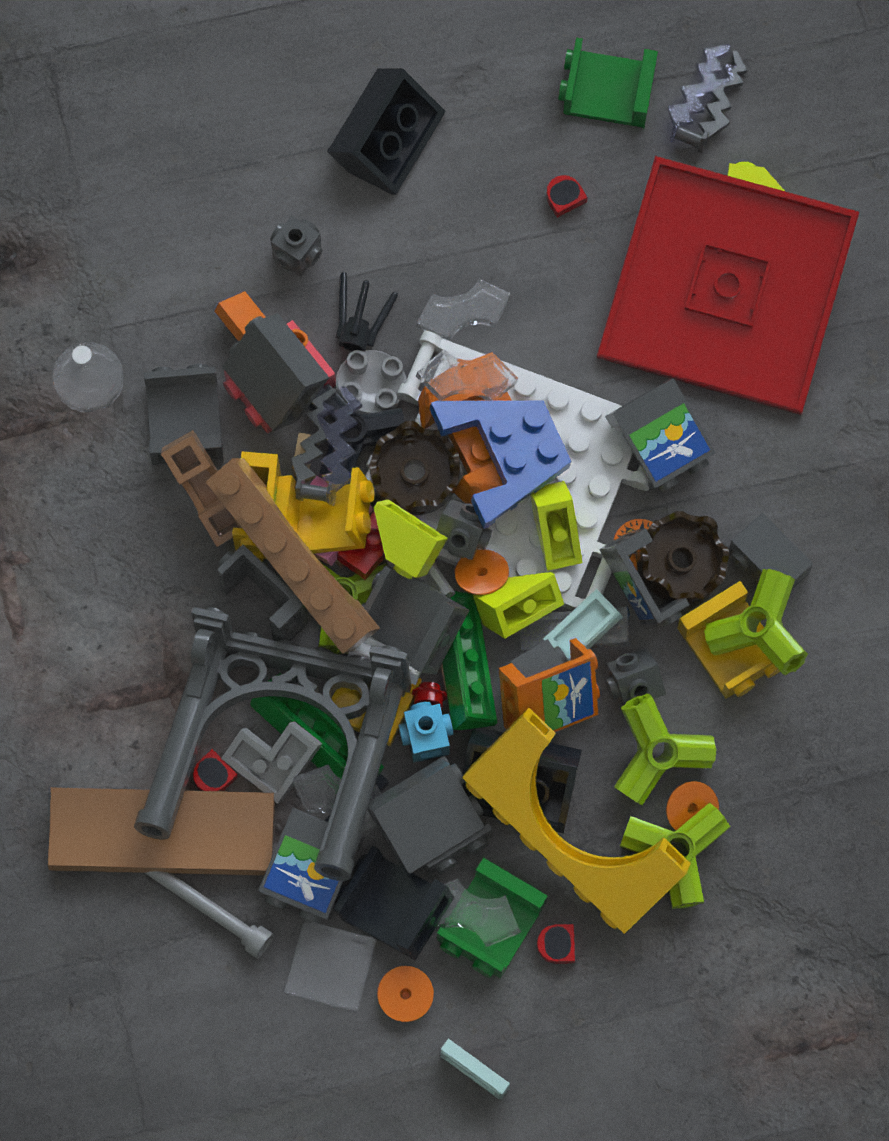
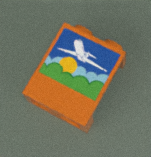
M574 638L569 640L571 660L526 678L512 663L500 667L499 678L503 724L506 730L528 708L537 714L554 732L597 716V699L600 698V691L596 683L595 670L598 669V661L594 652L591 649H587L580 641Z

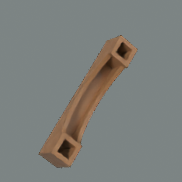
M232 458L206 481L207 485L342 654L353 652L380 629L360 602L355 600L338 583L302 541L266 489L267 486L244 458Z

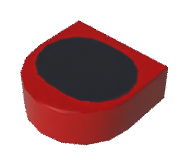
M567 175L557 176L547 186L546 198L557 218L587 203V195L573 177Z
M213 749L196 764L193 772L194 782L200 791H224L238 778L237 773Z
M574 924L550 925L541 931L538 936L537 949L542 959L554 964L575 963Z

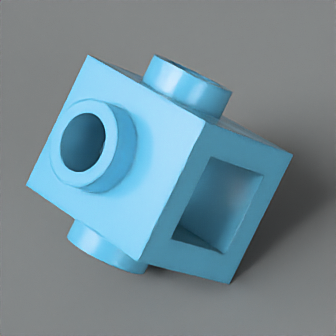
M420 702L410 706L409 711H404V723L398 724L402 745H410L413 762L449 755L450 745L447 736L453 735V728L449 713L442 715L440 704L431 706V702Z

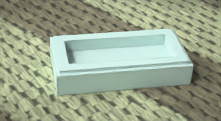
M596 589L543 639L544 641L548 639L553 648L559 646L567 660L570 661L569 640L576 638L589 649L623 617Z
M448 1038L441 1048V1058L493 1096L502 1099L509 1090L510 1083Z

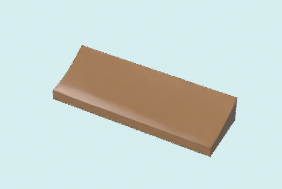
M51 788L49 870L139 873L159 871L182 874L265 875L273 856L274 793L185 791L170 837L165 840L147 837L134 828L138 812L144 809L150 790Z

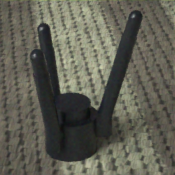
M342 272L340 274L339 325L336 338L340 339L339 346L349 351H366L367 346H374L376 335L392 309L398 293H391L370 330L368 328L369 322L362 319L370 284L368 280H364L354 317H349L348 322H346L347 273Z

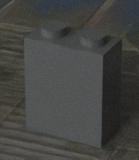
M278 313L265 318L258 316L246 325V333L240 341L230 348V356L222 367L269 427L275 431L298 422L329 377Z
M441 758L371 800L367 808L400 867L408 874L485 827L479 817L484 814L480 804L473 795L468 797L462 787V784L466 783V781L462 778L463 774L455 763L450 766Z

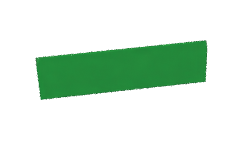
M454 591L456 594L450 599L469 609V612L442 662L453 730H467L495 726L498 723L481 618L473 597L474 594Z
M268 696L251 700V707L280 734L284 732L289 723L295 721L323 743L311 762L337 786H340L348 758V745L339 726L327 714L311 704L293 698ZM382 764L380 765L378 775L384 769V766Z

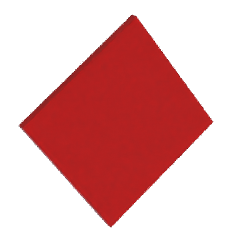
M655 156L597 358L802 415L859 212Z

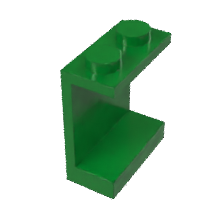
M576 37L574 50L567 49L564 70H570L568 81L561 80L558 100L564 101L563 114L645 128L658 51L644 49L642 61L582 51L583 38Z
M483 857L470 886L444 928L440 927L437 932V941L441 943L439 947L456 959H459L460 955L474 962L471 967L483 976L491 978L494 974L501 979L546 905L548 896Z

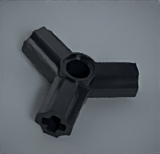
M328 383L323 386L315 398L332 389L330 384ZM336 392V395L328 403H324L325 412L318 417L320 423L333 436L320 469L319 477L336 486L349 484L352 468L356 467L362 450L365 447L375 446L382 436L394 431L401 423L405 422L402 408L360 415L354 412ZM311 402L308 409L312 412L316 408ZM348 428H356L361 432L355 438H347L342 434Z

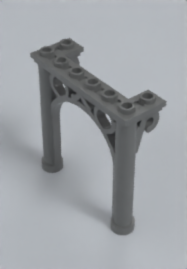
M193 607L191 614L196 631L191 649V663L193 664L144 809L138 812L134 828L139 833L150 838L165 840L170 837L202 738L209 725L219 714L237 703L253 698L268 696L293 698L311 704L326 713L339 726L348 745V758L314 869L320 875L332 880H349L354 867L352 857L401 696L404 697L405 692L410 693L412 687L407 653L393 646H383L381 648L371 645L369 651L370 662L365 657L359 655L347 657L334 654L331 650L322 647L311 649L301 647L290 640H280L278 642L264 639L261 635L253 632H246L244 634L233 632L229 614H225L223 611L212 607L206 609ZM237 666L252 667L259 671V676L256 680L243 686L235 683L229 677V674ZM266 667L288 672L280 676H272V681L268 682ZM307 676L328 680L323 687V695L319 694L318 686L311 683ZM218 679L222 680L223 686L228 692L211 702ZM348 688L358 691L362 697L355 705L339 708L331 700V695L337 689ZM365 713L358 739H356L349 720L360 717Z

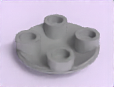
M355 350L348 354L347 359L341 364L337 372L336 389L339 396L354 412L362 415L396 408L404 397L398 395L397 392L400 385L405 383L407 379L403 370V364L397 357L377 350Z

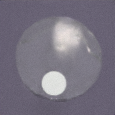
M94 342L78 343L67 348L57 358L52 371L53 386L60 400L69 408L80 412H93V410L104 409L110 406L120 395L124 384L123 368L117 355L108 347Z

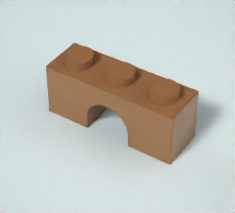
M192 430L162 447L161 455L179 485L182 484L198 511V517L216 547L233 538V527H242L207 485L206 481L218 470L196 433Z

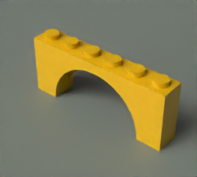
M528 708L468 768L462 778L466 781L467 789L478 799L484 798L493 807L494 815L505 825L511 824L520 833L521 841L532 851L538 850L547 859L548 867L559 877L565 876L574 885L575 893L587 903L591 901L601 911L602 919L614 929L618 927L625 934L687 874L691 863L665 838H662L649 849L637 854L624 857H602L584 852L559 836L542 812L536 789V774L540 757L556 733L537 714Z

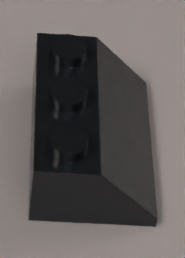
M377 68L327 153L348 173L391 195H396L446 111L403 68Z
M486 728L473 729L468 742L463 775L504 732ZM549 743L540 757L537 768V796L542 812L551 827L556 832L564 834L582 750ZM466 783L462 784V787L467 796L469 797L470 795H473L467 789ZM475 797L484 812L483 816L498 819L493 813V807L484 798L478 799Z

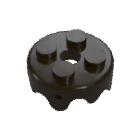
M406 421L377 441L369 463L370 480L373 484L374 492L380 501L390 500L413 516L432 513L443 507L452 498L457 489L460 478L459 453L446 435L441 436L439 430L426 429L417 422ZM418 464L424 468L425 474L418 480H412L405 475L404 471L409 465Z
M675 511L659 520H655L650 525L647 531L653 541L637 550L636 560L640 577L655 595L669 602L676 599H686L688 603H693L707 597L723 582L726 577L729 549L719 539L717 522L709 516H693L684 511ZM674 552H682L688 557L689 566L687 568H680L674 564L672 560Z

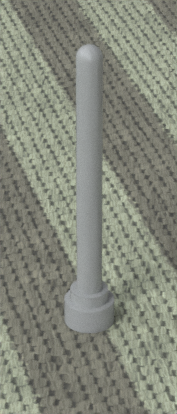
M159 871L145 873L242 939L241 944L245 946L244 950L256 959H259L274 938L272 932L263 926L256 927L252 925L249 927L172 873Z

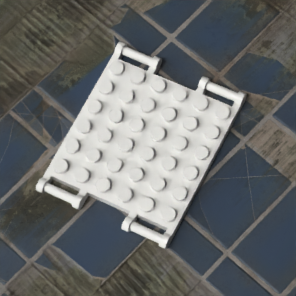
M424 331L419 341L421 344L420 350L406 382L400 385L397 394L403 396L402 400L419 406L418 399L422 391L418 390V387L434 351L443 354V357L433 380L449 369L485 354L445 340L436 333ZM497 359L508 381L506 390L511 400H543L572 461L569 469L548 484L565 481L572 496L583 563L547 571L534 521L530 495L519 502L512 511L510 509L496 519L495 523L489 527L493 532L485 550L497 552L504 557L509 567L508 577L546 572L555 574L564 601L562 607L573 611L585 600L576 597V594L592 556L600 558L601 562L587 597L596 589L603 595L612 571L599 550L607 544L599 543L598 540L621 483L647 491L649 490L648 483L650 481L640 465L637 471L627 469L633 452L619 427L611 428L605 417L622 407L621 405ZM418 413L415 422H417L421 426L420 415ZM434 423L426 429L438 430V427ZM370 455L368 462L366 464L368 471L365 477L368 480H370L369 463L371 461L372 455ZM461 460L459 482L463 476L467 475ZM412 464L405 469L404 473L409 479L418 480L424 476L425 470L418 464ZM455 493L453 494L451 499L465 504ZM450 500L443 507L432 513L414 516L436 530L441 514ZM442 548L436 559L456 566L461 558L451 555L448 550Z

